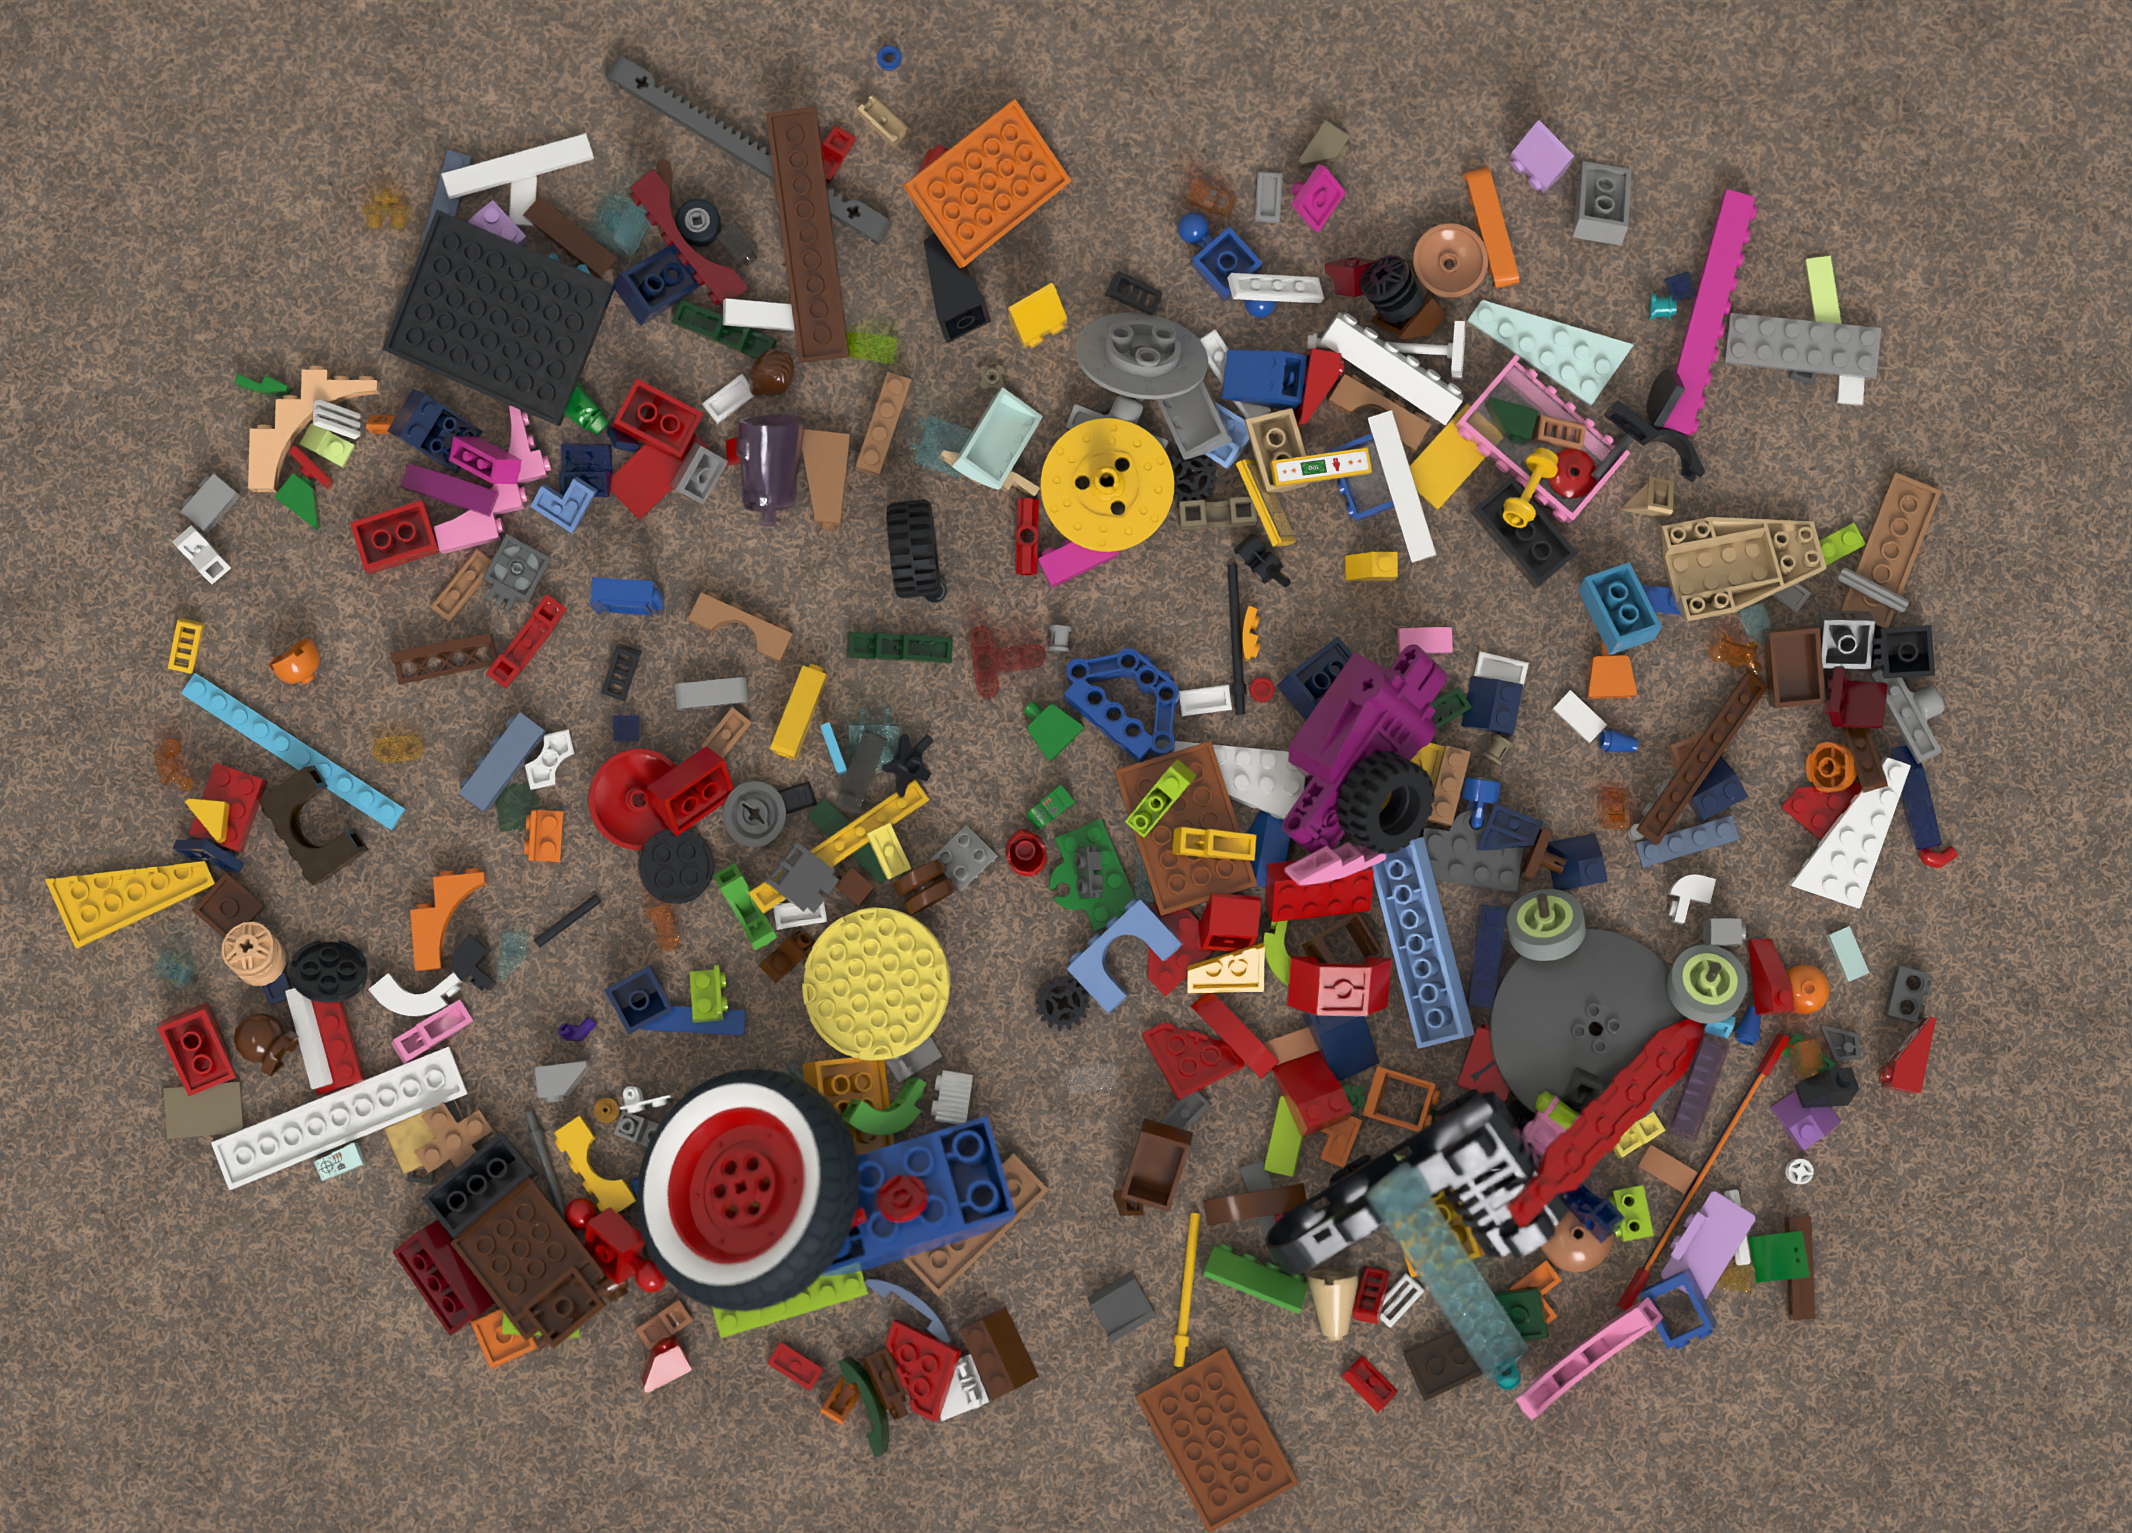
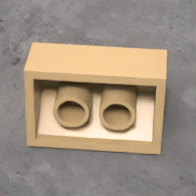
M1290 408L1244 420L1265 492H1285L1308 485L1309 483L1274 487L1270 467L1271 461L1306 456L1293 409Z

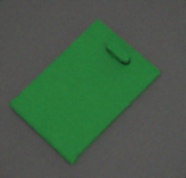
M1802 1231L1748 1236L1757 1284L1810 1277Z

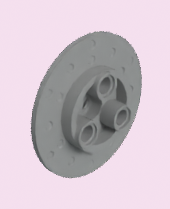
M1116 313L1098 318L1083 328L1078 335L1075 346L1077 362L1089 378L1110 391L1128 398L1133 397L1138 402L1144 399L1171 398L1187 393L1200 384L1206 375L1208 367L1206 349L1191 331L1169 319L1143 313Z

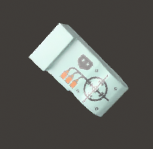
M352 1143L333 1152L331 1155L315 1161L314 1164L321 1181L365 1165L367 1162L359 1144Z

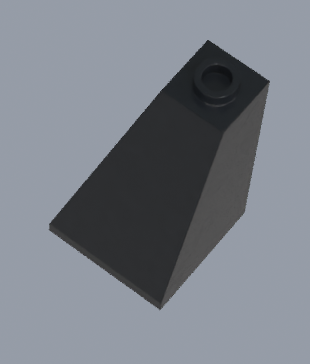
M935 232L923 241L937 320L946 343H949L991 322L985 300L967 267L959 268Z

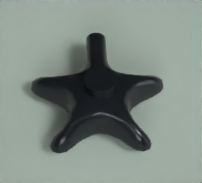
M908 734L901 735L893 759L882 766L883 771L895 774L896 790L900 797H904L911 779L918 778L928 781L931 773L922 764L923 752L934 742L929 735H926L914 747L911 746Z

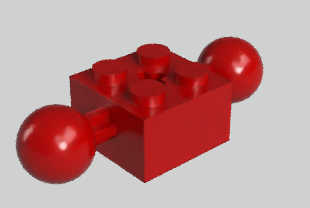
M576 1198L569 1202L564 1213L567 1224L575 1230H586L584 1246L614 1283L620 1285L635 1274L637 1286L645 1292L654 1293L665 1286L667 1279L656 1267L653 1260L645 1261L642 1258L644 1241L641 1232L626 1222L621 1214H617L609 1207L597 1215L595 1205L586 1198Z

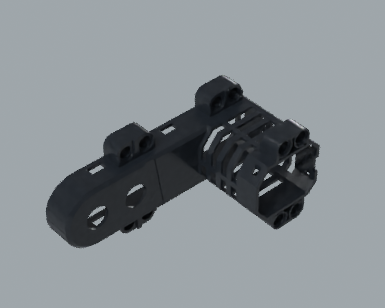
M1472 1089L1442 1107L1437 1113L1436 1122L1373 1160L1370 1155H1364L1334 1173L1329 1180L1330 1186L1290 1210L1274 1224L1267 1233L1265 1245L1286 1273L1301 1274L1316 1268L1372 1234L1375 1230L1385 1224L1387 1225L1444 1190L1445 1198L1448 1202H1453L1454 1211L1457 1214H1461L1462 1222L1466 1227H1470L1472 1236L1487 1257H1503L1511 1252L1514 1258H1520L1549 1241L1555 1234L1554 1226L1563 1219L1569 1210L1564 1198L1566 1196L1565 1192L1557 1193L1526 1227L1518 1226L1506 1205L1537 1174L1542 1157L1536 1155L1535 1147L1531 1142H1527L1523 1130H1518L1517 1122L1495 1091L1480 1094L1477 1089ZM1408 1146L1413 1153L1398 1161L1394 1154ZM1505 1161L1509 1164L1489 1177L1485 1174ZM1512 1174H1516L1517 1177L1512 1176L1509 1182L1505 1183L1496 1190L1494 1185L1511 1176ZM1480 1177L1482 1181L1476 1184L1473 1180ZM1467 1185H1469L1470 1189L1463 1192ZM1489 1189L1491 1194L1485 1197L1483 1192ZM1326 1197L1330 1203L1315 1211L1311 1205ZM1478 1197L1479 1201L1471 1205L1475 1198Z

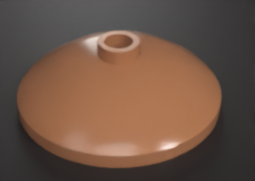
M1447 223L1431 228L1419 239L1413 253L1415 275L1424 284L1427 291L1443 298H1458L1475 290L1482 282L1488 267V254L1481 238L1471 229L1459 224ZM1447 260L1452 261L1453 267L1446 268L1444 262Z
M1580 1195L1565 1196V1202L1568 1205L1569 1211L1554 1226V1236L1541 1245L1540 1249L1544 1256L1560 1269L1570 1272L1587 1271L1599 1265L1609 1254L1614 1240L1613 1224L1607 1211L1595 1200ZM1576 1229L1582 1231V1236L1579 1239L1573 1236V1232Z

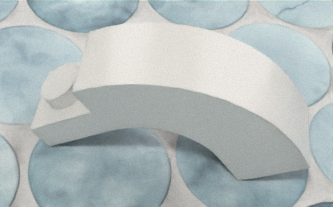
M453 972L431 991L424 994H412L406 991L392 974L388 973L368 990L389 1010L402 1015L420 1017L435 1014L448 1007L449 1004L443 997L447 995L450 998L461 989L459 984L462 981Z

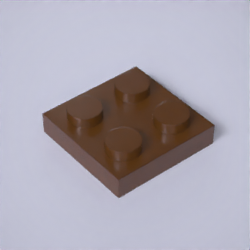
M225 872L192 911L225 939L226 935L235 926L245 922H252L265 905L229 873Z

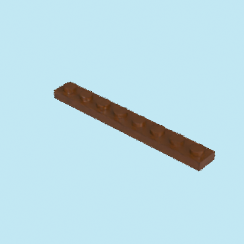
M1749 671L1741 678L1636 830L1653 844L1658 845L1768 688L1767 685Z

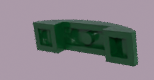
M848 1356L838 1361L846 1384L857 1383L874 1430L866 1433V1436L876 1458L888 1450L889 1423L887 1412L880 1402L867 1371L858 1361Z

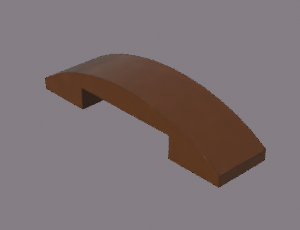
M1304 1183L1203 1200L1207 1226L1289 1212L1305 1202L1306 1195Z

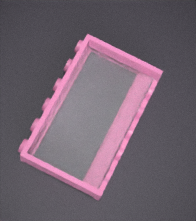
M1517 354L1455 424V427L1458 429L1457 433L1467 441L1470 439L1477 445L1476 449L1483 456H1490L1496 461V467L1503 473H1510L1523 490L1532 475L1525 462L1529 455L1533 454L1537 448H1546L1555 454L1570 448L1547 445L1530 440L1527 443L1523 442V445L1510 443L1508 441L1509 438L1501 435L1485 407V402L1489 397L1538 410L1537 416L1545 415L1586 425L1582 451L1593 459L1596 468L1615 447L1612 444L1614 440L1611 436L1607 434L1602 436L1593 428L1595 423L1591 419L1587 418L1584 420L1574 411L1576 407L1571 402L1565 404L1555 395L1557 390L1551 385L1548 387L1544 386L1536 379L1538 374L1533 369L1527 371L1517 362L1520 358ZM1552 426L1551 437L1554 436L1555 426ZM1565 428L1562 429V440L1564 439ZM1572 429L1570 442H1574L1575 429ZM1628 450L1624 451L1599 481L1596 480L1592 490L1580 498L1570 499L1560 496L1552 489L1548 478L1541 477L1533 493V498L1540 505H1547L1553 511L1552 514L1557 520L1569 524L1628 457L1630 452ZM1571 468L1570 474L1572 476H1577V469Z

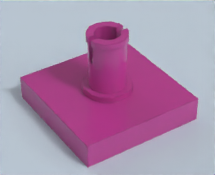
M1318 164L1305 184L1297 181L1292 186L1291 193L1295 196V199L1291 206L1309 228L1319 233L1346 192L1329 170Z

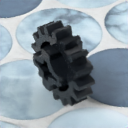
M1181 452L1179 453V459L1172 456L1173 474L1179 465L1182 469L1180 475L1174 478L1173 496H1178L1177 502L1179 503L1183 499H1187V501H1192V499L1201 500V496L1208 499L1210 495L1207 490L1214 491L1215 486L1211 482L1217 481V476L1211 474L1216 471V467L1208 466L1211 459L1203 460L1202 455L1184 460ZM1190 462L1198 463L1202 467L1197 468L1191 465ZM1186 472H1190L1191 475H1197L1194 477L1193 483H1190L1189 479L1184 480ZM1207 477L1205 486L1200 490V480ZM1178 488H1187L1189 489L1190 493L1182 492Z
M1064 976L1063 982H1059L1058 978L1054 977V984L1051 985L1046 981L1047 989L1038 990L1043 996L1042 998L1035 999V1002L1041 1004V1007L1037 1008L1036 1012H1043L1044 1015L1040 1020L1043 1022L1048 1019L1050 1021L1049 1028L1057 1024L1058 1031L1062 1030L1063 1025H1066L1068 1030H1071V1023L1074 1022L1079 1026L1081 1023L1078 1018L1087 1017L1083 1009L1090 1008L1089 1004L1084 1003V1000L1088 999L1089 995H1082L1081 992L1084 990V987H1076L1077 979L1069 983L1067 976ZM1066 987L1063 993L1055 994L1051 992L1054 988ZM1074 992L1079 997L1080 1008L1073 1004L1072 995ZM1052 997L1056 999L1067 997V1003L1074 1010L1070 1008H1063L1062 1011L1059 1010L1058 1003ZM1046 1000L1053 1005L1054 1010L1051 1016L1046 1009ZM1071 1013L1075 1015L1069 1020H1059L1062 1014Z

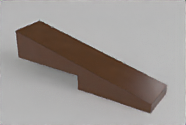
M540 196L523 214L530 223L560 249L563 248L580 264L586 265L595 277L601 279L616 263L617 257Z

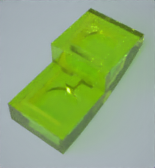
M848 332L847 339L850 355L848 358L893 364L898 338Z

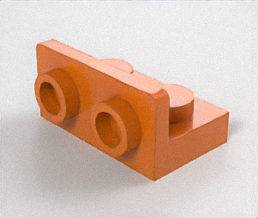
M533 809L531 815L527 814L526 830H530V840H525L524 855H529L528 861L561 862L564 811Z

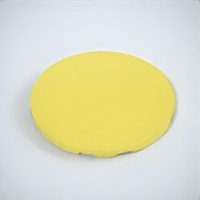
M865 908L839 918L818 937L804 967L806 969L804 983H802L803 999L812 1025L819 1035L833 1048L845 1055L858 1059L872 1061L888 1060L914 1050L934 1032L944 1015L949 999V966L939 941L916 918L893 909Z

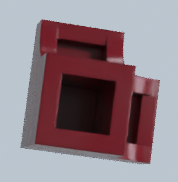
M1350 257L1326 263L1325 274H1328L1334 281L1335 295L1349 297L1363 295L1360 288L1361 278L1366 269L1377 260Z

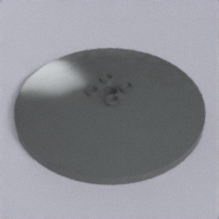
M1586 929L1581 945L1571 954L1560 959L1538 961L1520 955L1506 971L1499 983L1491 1005L1489 1018L1490 1046L1494 1062L1503 1082L1517 1101L1536 1116L1538 1111L1534 1106L1538 1096L1544 1091H1548L1561 1100L1576 1067L1600 1077L1603 1088L1594 1099L1596 1100L1612 1083V1079L1620 1070L1626 1068L1642 1052V1047L1659 1030L1687 1018L1675 1008L1668 995L1667 980L1670 970L1654 953L1637 941L1615 932L1600 929ZM1592 1022L1598 1023L1601 1027V1032L1598 1036H1593L1589 1033L1588 1028ZM1678 1081L1662 1093L1643 1118L1656 1110L1666 1100Z

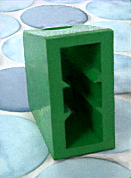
M1033 700L1023 710L1032 720L1026 727V730L1049 763L1084 730V727L1052 703L1043 710Z

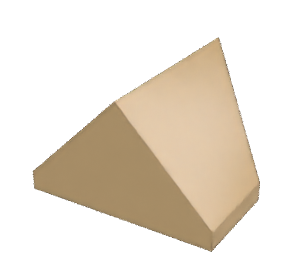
M1649 476L1648 483L1620 510L1668 519L1673 512L1674 481Z

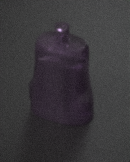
M777 414L747 417L738 420L736 453L741 462L742 502L745 509L761 512V526H776V511L792 508L795 504L797 475L806 420L802 417Z

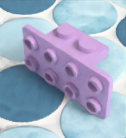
M1712 1192L1701 1210L1696 1215L1691 1213L1683 1225L1687 1228L1683 1236L1677 1235L1670 1248L1673 1249V1252L1661 1273L1662 1278L1666 1279L1689 1268L1706 1300L1755 1222V1216L1720 1193ZM1684 1285L1677 1287L1683 1292L1687 1293Z

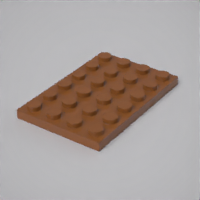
M1211 741L1114 770L1128 817L1177 759L1197 775L1145 838L1132 828L1160 916L1208 902L1212 893L1234 894L1258 886L1250 860L1172 854L1175 828L1212 829L1241 833Z
M1225 1347L1135 1396L1208 1533L1299 1484Z

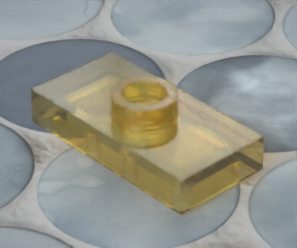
M1728 1264L1714 1287L1751 1293L1755 1268Z

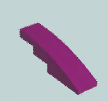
M408 464L400 484L401 488L490 517L499 495L498 492L413 464Z

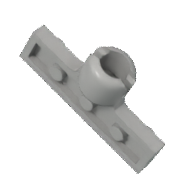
M1120 395L1115 398L1112 408L1107 415H1102L1075 404L1066 428L1072 429L1084 422L1102 418L1121 419L1138 425L1143 406L1136 400ZM1153 435L1165 450L1168 440Z
M1881 670L1872 673L1870 678L1873 682H1885L1888 685L1886 707L1917 764L1939 755L1942 750L1927 725L1929 719L1942 714L1945 709L1942 696L1933 686H1928L1913 693L1908 690L1902 678L1884 679Z

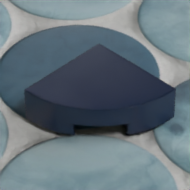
M612 426L609 427L607 435L615 449L637 451L639 443L634 438Z

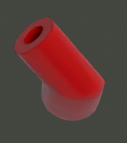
M1949 846L1941 853L1931 851L1928 847L1921 849L1919 852V858L1922 859V863L1934 868H1941L1958 856L1952 846Z

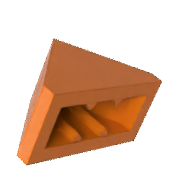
M842 1375L820 1412L842 1425L861 1395L857 1384L847 1385Z

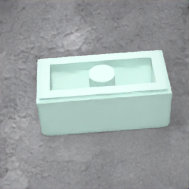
M1850 926L1826 935L1845 982H1850L1869 973Z

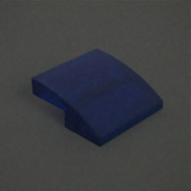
M562 444V470L559 471L560 494L564 496L572 480L578 477L598 490L594 497H609L612 479V444Z

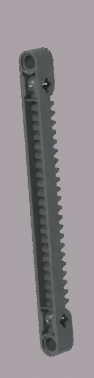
M618 55L606 74V79L615 85L618 83V87L775 182L771 153L768 155L765 146L759 150L758 142L751 144L750 137L747 136L743 139L740 131L734 134L733 127L729 126L726 129L724 121L717 124V119L714 115L709 118L706 110L701 113L699 106L696 105L692 108L691 102L687 100L684 103L681 95L675 98L674 91L670 90L667 92L665 85L657 88L653 76L648 71L625 57ZM645 82H647V84H648V87H647V88H646V87H642L641 89L639 88V85H638L639 83L644 84ZM831 188L828 191L831 217L866 239L871 238V242L876 245H880L893 223L860 201L849 200L844 203L843 194L840 193L835 197V190ZM858 210L859 218L854 216L853 219H850L849 212L854 213Z

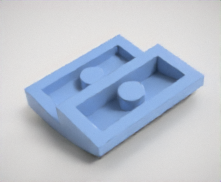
M1216 402L1233 441L1205 453V455L1228 469L1249 444L1250 438L1244 419Z

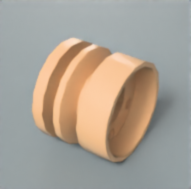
M256 922L239 924L226 935L222 943V956L225 963L246 984L265 986L274 982L282 974L286 966V952L283 945L262 924Z

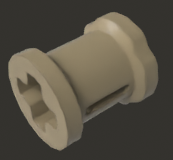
M1494 733L1492 743L1481 756L1495 765L1501 766V760L1507 750L1513 747V744Z

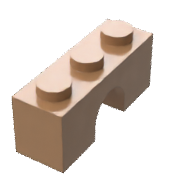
M1445 746L1433 792L1435 796L1434 803L1431 805L1433 811L1431 816H1428V822L1447 827L1452 826L1471 754L1470 751Z

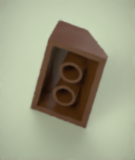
M1006 1307L959 1330L992 1400L1039 1377Z

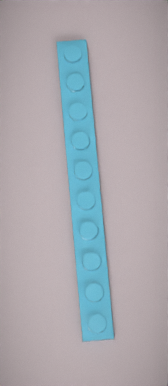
M194 673L181 692L182 695L296 769L301 770L304 767L315 765L327 783L328 790L390 830H393L405 812V808L197 673Z

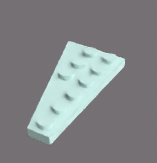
M1484 300L1480 302L1467 321L1515 355L1517 354L1525 362L1589 406L1596 400L1634 345Z

